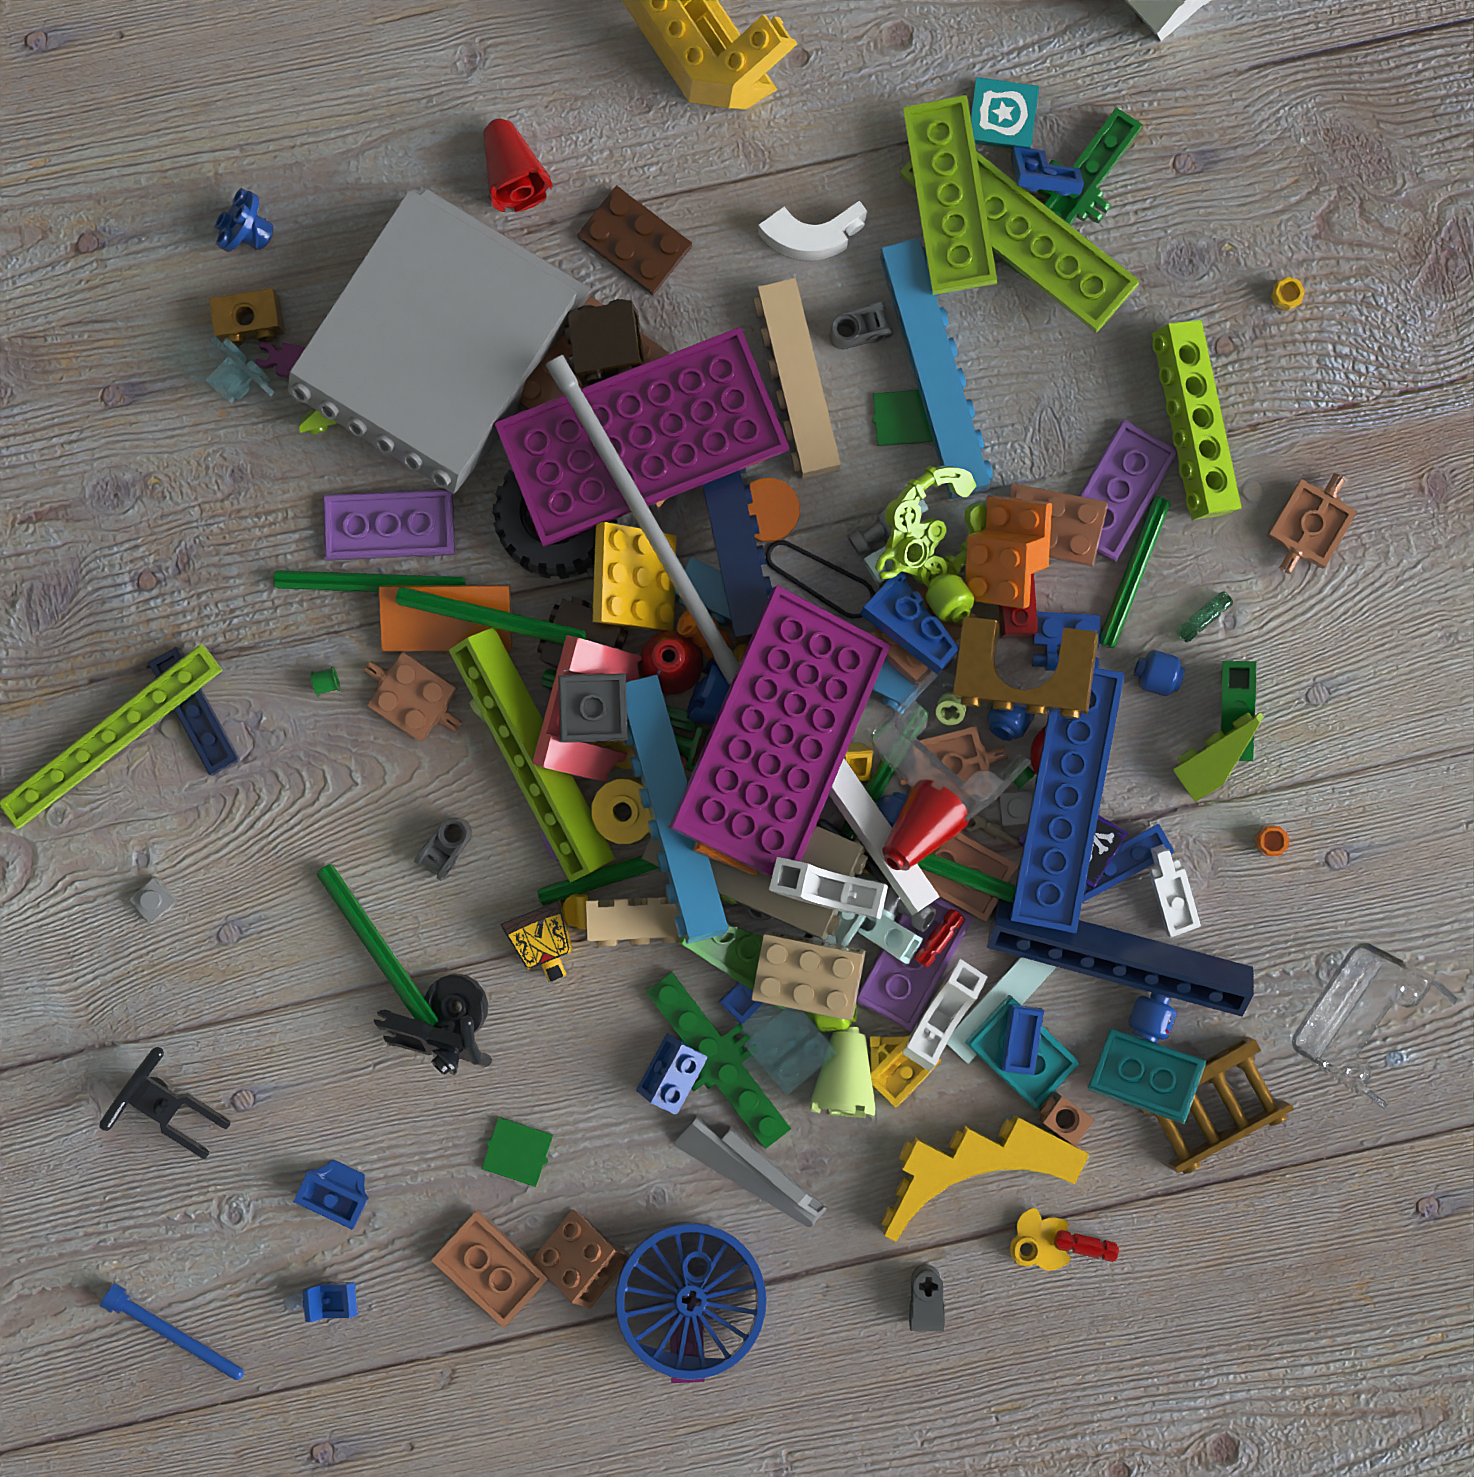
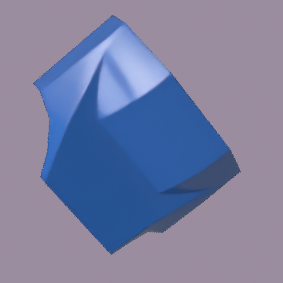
M332 1160L319 1169L307 1171L293 1202L353 1230L369 1199L364 1187L365 1174L336 1160Z

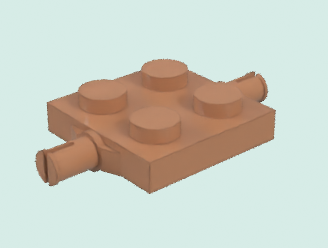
M1333 473L1325 489L1315 487L1303 479L1298 481L1267 534V537L1281 544L1288 551L1285 559L1279 566L1280 570H1285V573L1291 574L1299 559L1308 560L1322 569L1327 566L1358 512L1344 504L1337 496V493L1346 481L1343 476L1339 478V474Z
M402 652L393 667L387 671L373 663V661L368 663L364 673L379 681L377 691L367 705L369 708L420 742H423L430 730L439 723L454 733L458 731L462 721L447 712L449 702L458 687L406 652Z
M975 726L913 742L916 769L898 772L897 776L898 779L911 776L910 778L899 780L900 786L919 780L934 781L931 785L932 787L941 790L944 786L958 798L992 790L989 777V763L1008 759V755L1005 753L994 756V754L1005 752V746L986 751L980 742L977 727Z

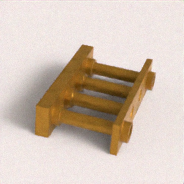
M1246 1037L1207 1058L1199 1085L1206 1081L1209 1084L1213 1083L1234 1121L1235 1127L1218 1135L1195 1093L1190 1111L1207 1142L1190 1151L1173 1120L1151 1113V1115L1157 1117L1178 1156L1177 1159L1169 1162L1171 1169L1175 1172L1187 1174L1198 1169L1201 1166L1200 1161L1267 1124L1275 1126L1282 1123L1288 1118L1286 1114L1294 1110L1290 1103L1283 1100L1276 1104L1253 1062L1255 1060L1254 1055L1259 1053L1261 1049L1255 1039ZM1235 1065L1237 1068H1242L1264 1108V1111L1249 1119L1245 1116L1224 1078L1227 1075L1225 1071ZM1139 1109V1111L1143 1112L1144 1114L1149 1113L1145 1110Z

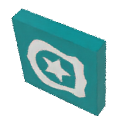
M976 77L970 115L975 144L1013 149V146L1031 148L1039 86Z

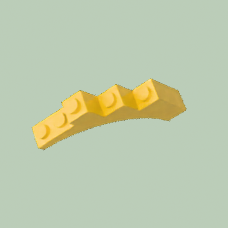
M1014 1114L1012 1120L1007 1118L999 1132V1137L1002 1138L1000 1143L964 1125L962 1131L956 1130L949 1143V1148L952 1149L950 1154L915 1136L912 1143L906 1141L898 1159L902 1160L900 1165L902 1170L909 1173L910 1176L909 1178L903 1177L895 1192V1195L899 1196L894 1208L889 1206L881 1219L880 1224L884 1226L882 1232L885 1237L896 1242L912 1217L930 1199L947 1187L974 1175L997 1170H1029L1051 1174L1075 1184L1090 1154Z

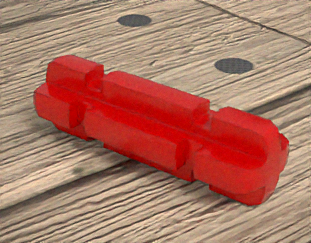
M950 909L943 918L944 922L938 924L924 943L926 946L924 948L921 947L915 955V960L926 968L931 966L936 959L934 957L936 953L940 954L954 935V929H958L963 923V915L954 909Z
M1058 1230L1054 1238V1245L1058 1250L1066 1252L1073 1250L1072 1253L1097 1259L1102 1257V1260L1110 1262L1116 1261L1118 1257L1119 1247L1115 1242L1104 1240L1102 1243L1098 1238L1077 1233L1071 1235V1232Z

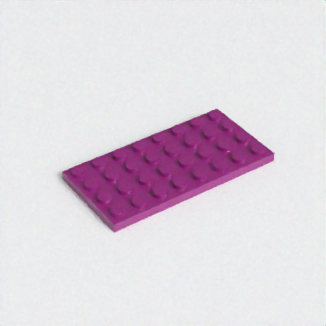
M741 326L581 389L647 506L789 451V445ZM565 395L495 422L543 547L596 527L601 522H608L632 512Z
M778 585L773 587L668 828L772 878L777 857L801 862L891 645Z

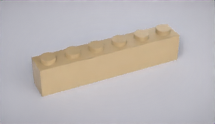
M796 278L759 286L758 297L753 298L757 317L763 316L765 328L760 329L764 348L770 347L773 359L768 360L772 379L778 378L780 390L775 391L779 410L785 409L788 421L783 422L787 441L793 440L795 452L790 453L794 472L800 471L802 479L839 471L841 466Z

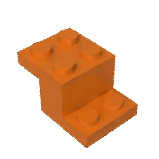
M996 495L987 497L986 529L967 535L965 584L974 595V601L1021 609L1029 607L1031 574L1049 567L1052 502Z

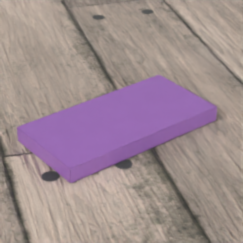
M1124 419L1120 422L1079 494L1081 497L1108 502L1097 553L1113 563L1120 556L1177 455L1176 448Z
M448 490L323 495L325 559L327 561L455 555L453 493Z
M937 898L929 904V906L936 909V914L931 925L924 932L913 927L911 924L912 918L900 913L896 923L923 939L909 964L904 963L881 948L858 990L857 1002L911 1032L974 918L972 915L941 898ZM950 909H954L963 915V923L958 929H954V935L940 954L936 953L934 956L936 959L928 968L922 966L915 960V955L921 947L924 948L926 946L924 943L938 924L944 922L943 918Z

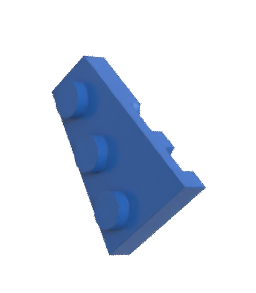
M901 571L883 585L863 607L860 614L938 675L955 656L959 647L938 618L932 617L922 604L924 599L918 591H912L905 581L907 576Z

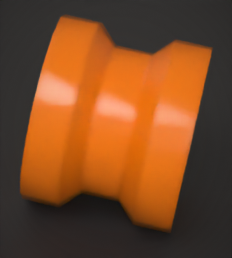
M687 609L678 621L677 631L685 638L690 637L695 645L704 647L707 645V642ZM711 616L715 625L718 628V621Z

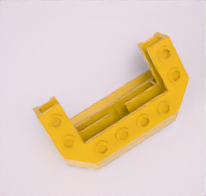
M622 0L690 103L748 109L777 90L766 72L797 45L795 39H792L783 27L781 18L775 16L769 20L763 14L747 30L740 34L718 0Z

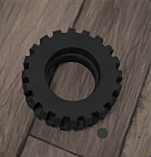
M509 469L504 475L505 482L503 486L498 485L495 493L497 501L493 504L492 514L495 517V523H493L495 531L507 553L523 569L530 573L535 572L544 578L551 579V576H557L560 579L570 578L569 575L578 573V575L586 573L588 567L593 564L595 565L596 527L580 532L575 538L566 543L550 544L543 547L541 541L528 528L526 521L528 507L514 471L512 472ZM618 518L608 521V523L618 524Z

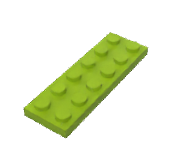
M967 95L903 107L933 295L997 284Z

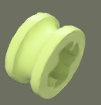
M948 692L939 698L936 716L944 724L956 725L963 720L967 706L961 705V699H956L953 692ZM952 705L957 707L956 710L953 709L951 712L946 710V708H950Z

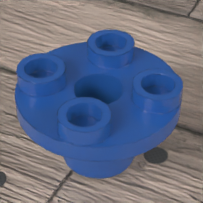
M240 188L233 198V205L228 213L223 211L215 224V228L220 230L216 245L226 252L234 250L241 241L253 247L255 251L261 250L267 246L273 235L272 223L267 221L266 218L257 215L259 197L251 191Z

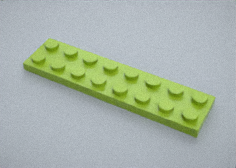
M976 151L992 250L1092 331L1097 333L1136 289L1140 280L1021 186H1017L1014 180ZM910 160L900 171V177L916 189L912 162Z

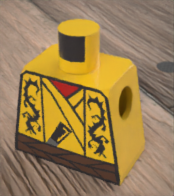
M561 900L501 923L503 931L525 967L531 969L542 965L548 983L567 975L560 956L573 952L568 925L563 916V903Z

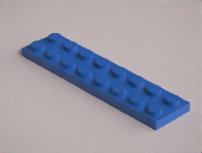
M1094 667L1088 715L1080 714L1079 719L1060 717V711L1049 710L1010 914L1011 921L1077 933L1125 673Z

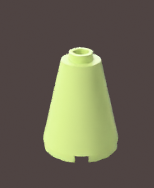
M849 1026L844 1031L832 1033L810 1101V1111L820 1114L821 1109H829V1115L866 1118L867 1114L871 1118L875 1117L876 1109L866 1037L864 1034L859 1033V1028Z

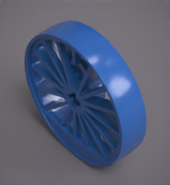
M682 1223L668 1226L644 1239L625 1261L615 1290L617 1323L628 1347L645 1365L658 1373L676 1379L697 1380L709 1378L733 1367L750 1351L756 1342L766 1314L767 1298L765 1283L753 1255L737 1238L728 1232L701 1223ZM687 1232L698 1233L697 1251L687 1254L684 1258L680 1234ZM671 1235L675 1237L684 1285L656 1245L658 1241ZM705 1235L713 1236L723 1242L712 1261L708 1255L702 1252ZM730 1246L742 1258L741 1261L703 1288L726 1247ZM652 1247L679 1289L638 1263V1259L648 1248ZM693 1257H700L706 1263V1270L699 1277H694L688 1272L687 1265ZM743 1265H747L753 1279L752 1284L705 1294ZM633 1267L650 1276L674 1292L675 1295L627 1286V1281ZM755 1289L756 1294L755 1309L707 1301V1299ZM627 1291L671 1299L674 1302L625 1312L624 1298ZM690 1291H695L694 1295L700 1299L699 1305H693L692 1310H687V1304L682 1302V1297L688 1296ZM705 1306L754 1315L749 1332L747 1334L743 1333ZM676 1307L636 1337L632 1335L627 1323L628 1317ZM679 1312L657 1349L638 1343L639 1340ZM702 1312L743 1338V1342L732 1354L727 1352ZM683 1316H685L678 1354L663 1351ZM696 1316L699 1317L725 1358H705ZM690 1317L692 1319L699 1357L683 1355Z

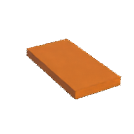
M510 584L395 585L379 587L382 651H449V649L467 637L492 628L401 606L395 601L400 587L511 613ZM495 628L505 649L511 650L512 632Z

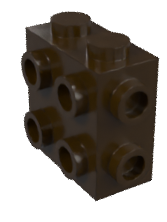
M616 299L610 301L608 305L597 307L585 305L579 307L577 311L568 312L569 324L565 325V335L568 344H572L573 355L568 356V362L574 375L576 374L583 385L590 386L645 364L639 314L632 300Z
M572 596L571 601L562 598L560 605H554L549 622L583 630L588 641L615 649L623 648L628 636V631L624 630L625 626L593 622V609L589 608L590 602ZM541 639L537 649V653L541 654L539 659L545 664L558 668L564 645Z

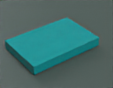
M1008 995L971 1034L965 1043L1034 1110H1037L1077 1068L1080 1062L1042 1026L1035 1075L1002 1071L1000 1064L1009 1005H1021L1011 995Z
M1110 1028L1088 1089L1099 1095L1185 1124L1206 1065V1060Z

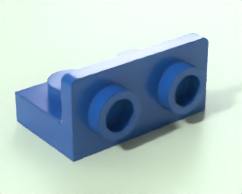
M667 1033L636 1091L650 1103L673 1114H677L704 1066L707 1056L689 1047L679 1038Z

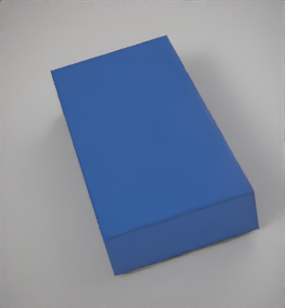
M1015 1004L1009 1005L1000 1064L1002 1071L1035 1075L1044 1009Z

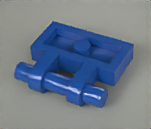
M1037 612L1038 633L1033 636L1032 645L1045 646V654H1033L1032 666L1045 667L1047 671H1055L1059 661L1057 646L1061 647L1063 628L1097 631L1099 636L1100 615ZM1096 657L1095 668H1098L1099 658Z

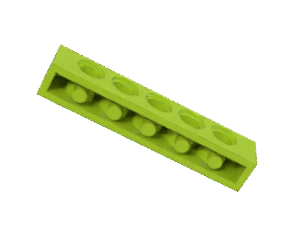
M1202 320L1169 323L1152 333V345L1159 365V379L1163 385L1166 398V411L1170 417L1173 431V444L1176 447L1179 459V473L1183 479L1186 492V506L1190 511L1191 521L1225 516L1242 509Z

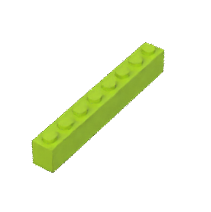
M492 627L467 637L449 649L457 668L570 883L616 859L606 839L596 830L592 820V813L572 774L532 764L543 719L495 628Z

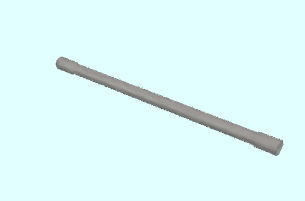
M563 355L556 357L548 362L546 367L560 391L566 396L714 654L718 667L730 685L740 664L733 651L727 646L581 391L578 381Z

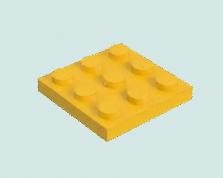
M608 522L597 524L595 536L593 622L660 632L674 630L675 586L642 529ZM663 533L676 555L677 535Z

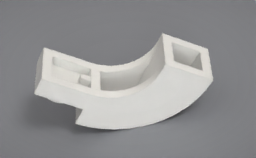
M858 201L831 221L819 225H811L795 219L784 206L758 225V235L768 246L787 257L806 261L826 259L847 249L848 238L845 235L852 236L863 228L867 210Z
M781 857L776 859L769 887L770 891L795 900L877 919L881 918L888 886L883 883L830 872L809 863Z
M959 959L924 1009L909 1035L911 1037L902 1054L928 1071H931L936 1065L954 1029L977 999L987 976Z

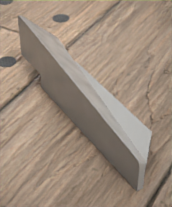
M696 1115L674 1142L677 1148L807 1227L813 1226L827 1209L826 1206L731 1126L723 1135H720Z

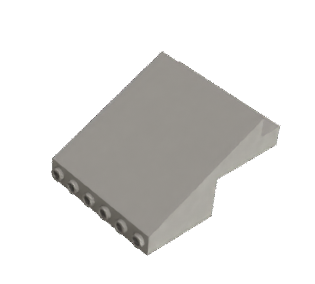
M410 189L290 371L288 393L299 402L306 403L319 411L325 418L334 420L347 428L353 435L370 442L382 453L389 454L401 461L410 470L417 471L432 480L436 486L445 488L454 494L499 440L500 436L495 422L517 414L526 379L563 336L565 325L569 324L568 312L577 311L579 307L586 303L591 288L428 189L421 196Z

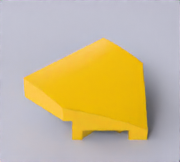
M911 1036L870 1037L872 1085L895 1108H898L942 1061L938 1059L934 1068L928 1071L902 1054Z

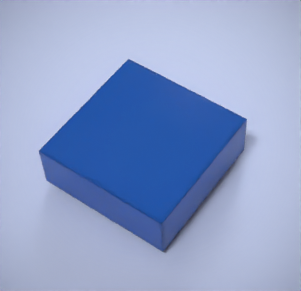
M739 982L719 1001L741 1025L764 1002L752 1000L753 991Z

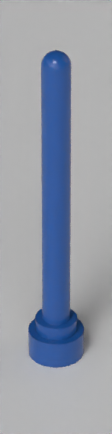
M114 1283L100 1303V1307L110 1313L115 1311L119 1314L122 1311L232 1379L239 1380L243 1377L244 1371L240 1366L129 1300L130 1296L125 1293L126 1289Z

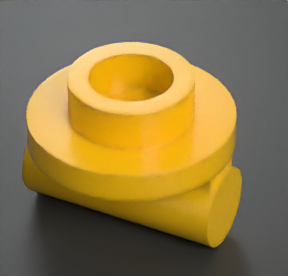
M573 894L565 900L562 911L564 920L569 926L587 929L586 901H589L588 895Z

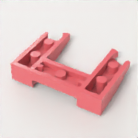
M567 635L532 764L608 782L607 774L617 761L623 763L628 754L584 742L560 743L558 675L625 673L626 682L638 680L640 678L637 662L642 660L641 656Z

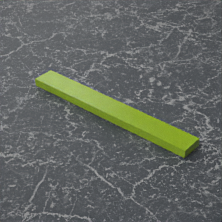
M200 644L0 800V808L16 829L22 828L223 671L207 648Z

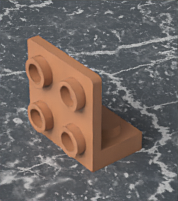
M571 1210L532 1260L571 1303L591 1309L621 1272L629 1254L624 1249L608 1243L579 1212Z

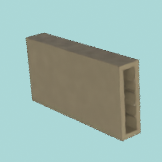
M684 769L688 782L692 772ZM815 826L801 862L809 863L830 872L854 877L855 873L859 875L862 873L868 856L864 855L866 850L862 845ZM650 838L641 858L656 867H659L656 853L661 852L658 840ZM709 858L720 895L826 941L828 935L833 936L841 920L837 916L839 911L774 893L769 890L772 878L759 872L756 875H751Z

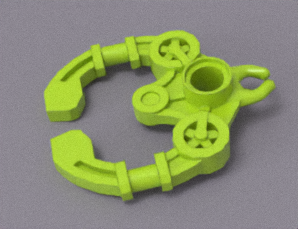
M929 465L925 468V473L917 480L911 479L898 498L893 499L886 508L885 519L886 523L892 528L891 536L886 543V550L877 560L875 569L876 571H881L885 561L888 559L892 561V567L890 571L879 573L881 579H891L903 571L912 574L917 583L928 586L935 577L941 574L958 575L961 573V568L966 565L967 538L960 545L961 552L955 557L948 554L943 559L935 555L934 550L946 534V525L944 522L934 518H928L920 522L921 509L918 502L926 497L925 489L931 485L938 488L942 483H947L952 493L963 498L968 497L977 486L970 472L953 466L933 467ZM978 501L965 509L964 521L969 529L968 535L986 529L987 507L985 503Z

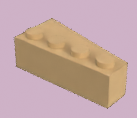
M667 897L586 901L587 941H598V946H616L617 940L630 939L631 945L650 944V938L663 937V943H679L677 942L679 936L674 923V917L678 916L675 903L670 904Z

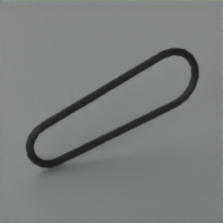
M779 540L768 547L766 561L773 570L840 614L852 619L863 617L860 613L852 614L846 612L777 567L771 560V552L778 545L788 546L863 584L868 588L872 598L875 592L866 580L788 541Z

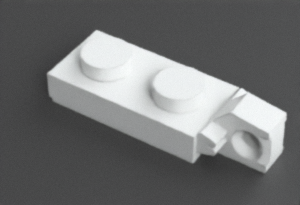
M1163 844L1151 848L1155 866L1149 868L1150 878L1166 934L1171 938L1201 927L1185 868L1181 866L1177 858L1172 860L1170 850L1166 849Z

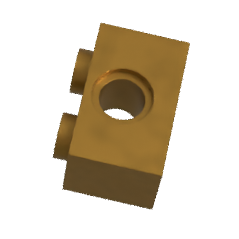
M273 288L209 298L214 336L226 346H240L245 344V340L251 339L263 342L272 341L277 338L276 335L285 334L280 297ZM246 314H254L252 323L241 325V320Z

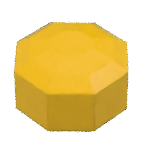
M1288 276L1274 284L1270 297L1275 307L1289 311L1301 304L1305 289L1300 280Z

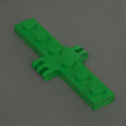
M1116 107L1072 167L1080 169L1084 181L1081 195L1071 193L1068 196H1062L1051 190L1039 189L1037 192L1048 199L1045 206L1070 226L1076 218L1085 221L1088 217L1092 221L1099 223L1103 215L1094 208L1107 213L1111 206L1101 199L1104 194L1098 188L1141 131L1143 124ZM1051 160L1049 163L1051 165L1062 166L1054 160ZM1004 260L1005 265H1007L1008 267H1010L1011 269L1025 277L1023 274H1021L1018 270H1016L1013 266H1011L1008 262Z
M673 972L646 991L683 1042L707 1056V1060L698 1075L699 1079L694 1082L691 1088L693 1092L703 1084L707 1089L716 1084L765 1149L791 1130L789 1124L742 1064L756 1053L759 1048L754 1044L744 1051L742 1046L752 1039L748 1033L738 1041L734 1038L743 1029L740 1023L721 1036Z

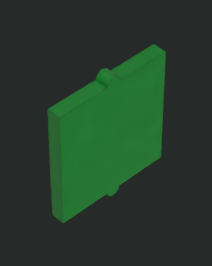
M919 390L873 393L875 416L872 418V422L876 425L877 446L933 442Z
M499 1117L492 1139L487 1141L489 1148L482 1169L536 1187L543 1165L548 1162L546 1156L554 1134Z

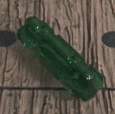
M1225 591L1220 592L1212 599V602L1207 603L1189 618L1190 622H1185L1177 629L1178 636L1186 643L1194 639L1198 635V631H1203L1221 615L1220 612L1226 611L1233 605L1232 598Z

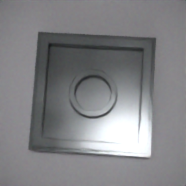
M625 673L558 675L560 743L628 741Z

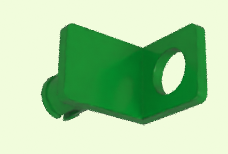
M698 726L693 739L674 734L680 756L687 757L688 760L685 769L693 772L707 740L709 730Z

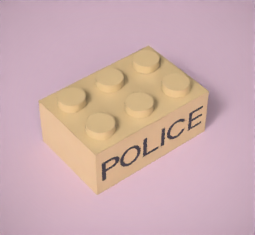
M768 930L763 936L752 1000L851 1020L855 1011L866 950Z

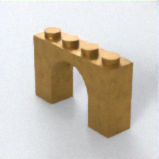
M973 617L963 618L953 690L954 697L961 699V705L980 707L981 702L994 703V709L1013 711V706L1027 707V713L1046 715L1047 710L1060 711V717L1079 719L1080 714L1088 715L1099 637L1097 631L1063 628L1058 666L1053 676L1037 688L1020 690L1005 684L999 678L996 671L995 657L1000 628L997 620Z

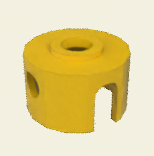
M640 777L616 779L606 783L596 793L592 802V820L596 830L605 839L616 844H631L650 836L648 821L652 820L649 808L643 809L639 789H643ZM620 802L627 803L632 809V815L627 821H621L615 816L614 809Z

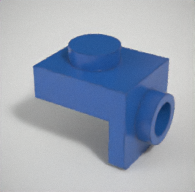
M322 1282L303 1289L305 1322H315L323 1318H352L358 1315L355 1282Z

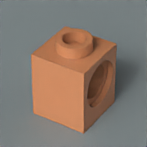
M1058 1093L1054 1098L1049 1096L1039 1109V1112L1042 1114L1039 1120L1075 1147L1094 1121L1092 1117ZM1062 1109H1068L1071 1112V1120L1065 1126H1059L1056 1123V1115Z

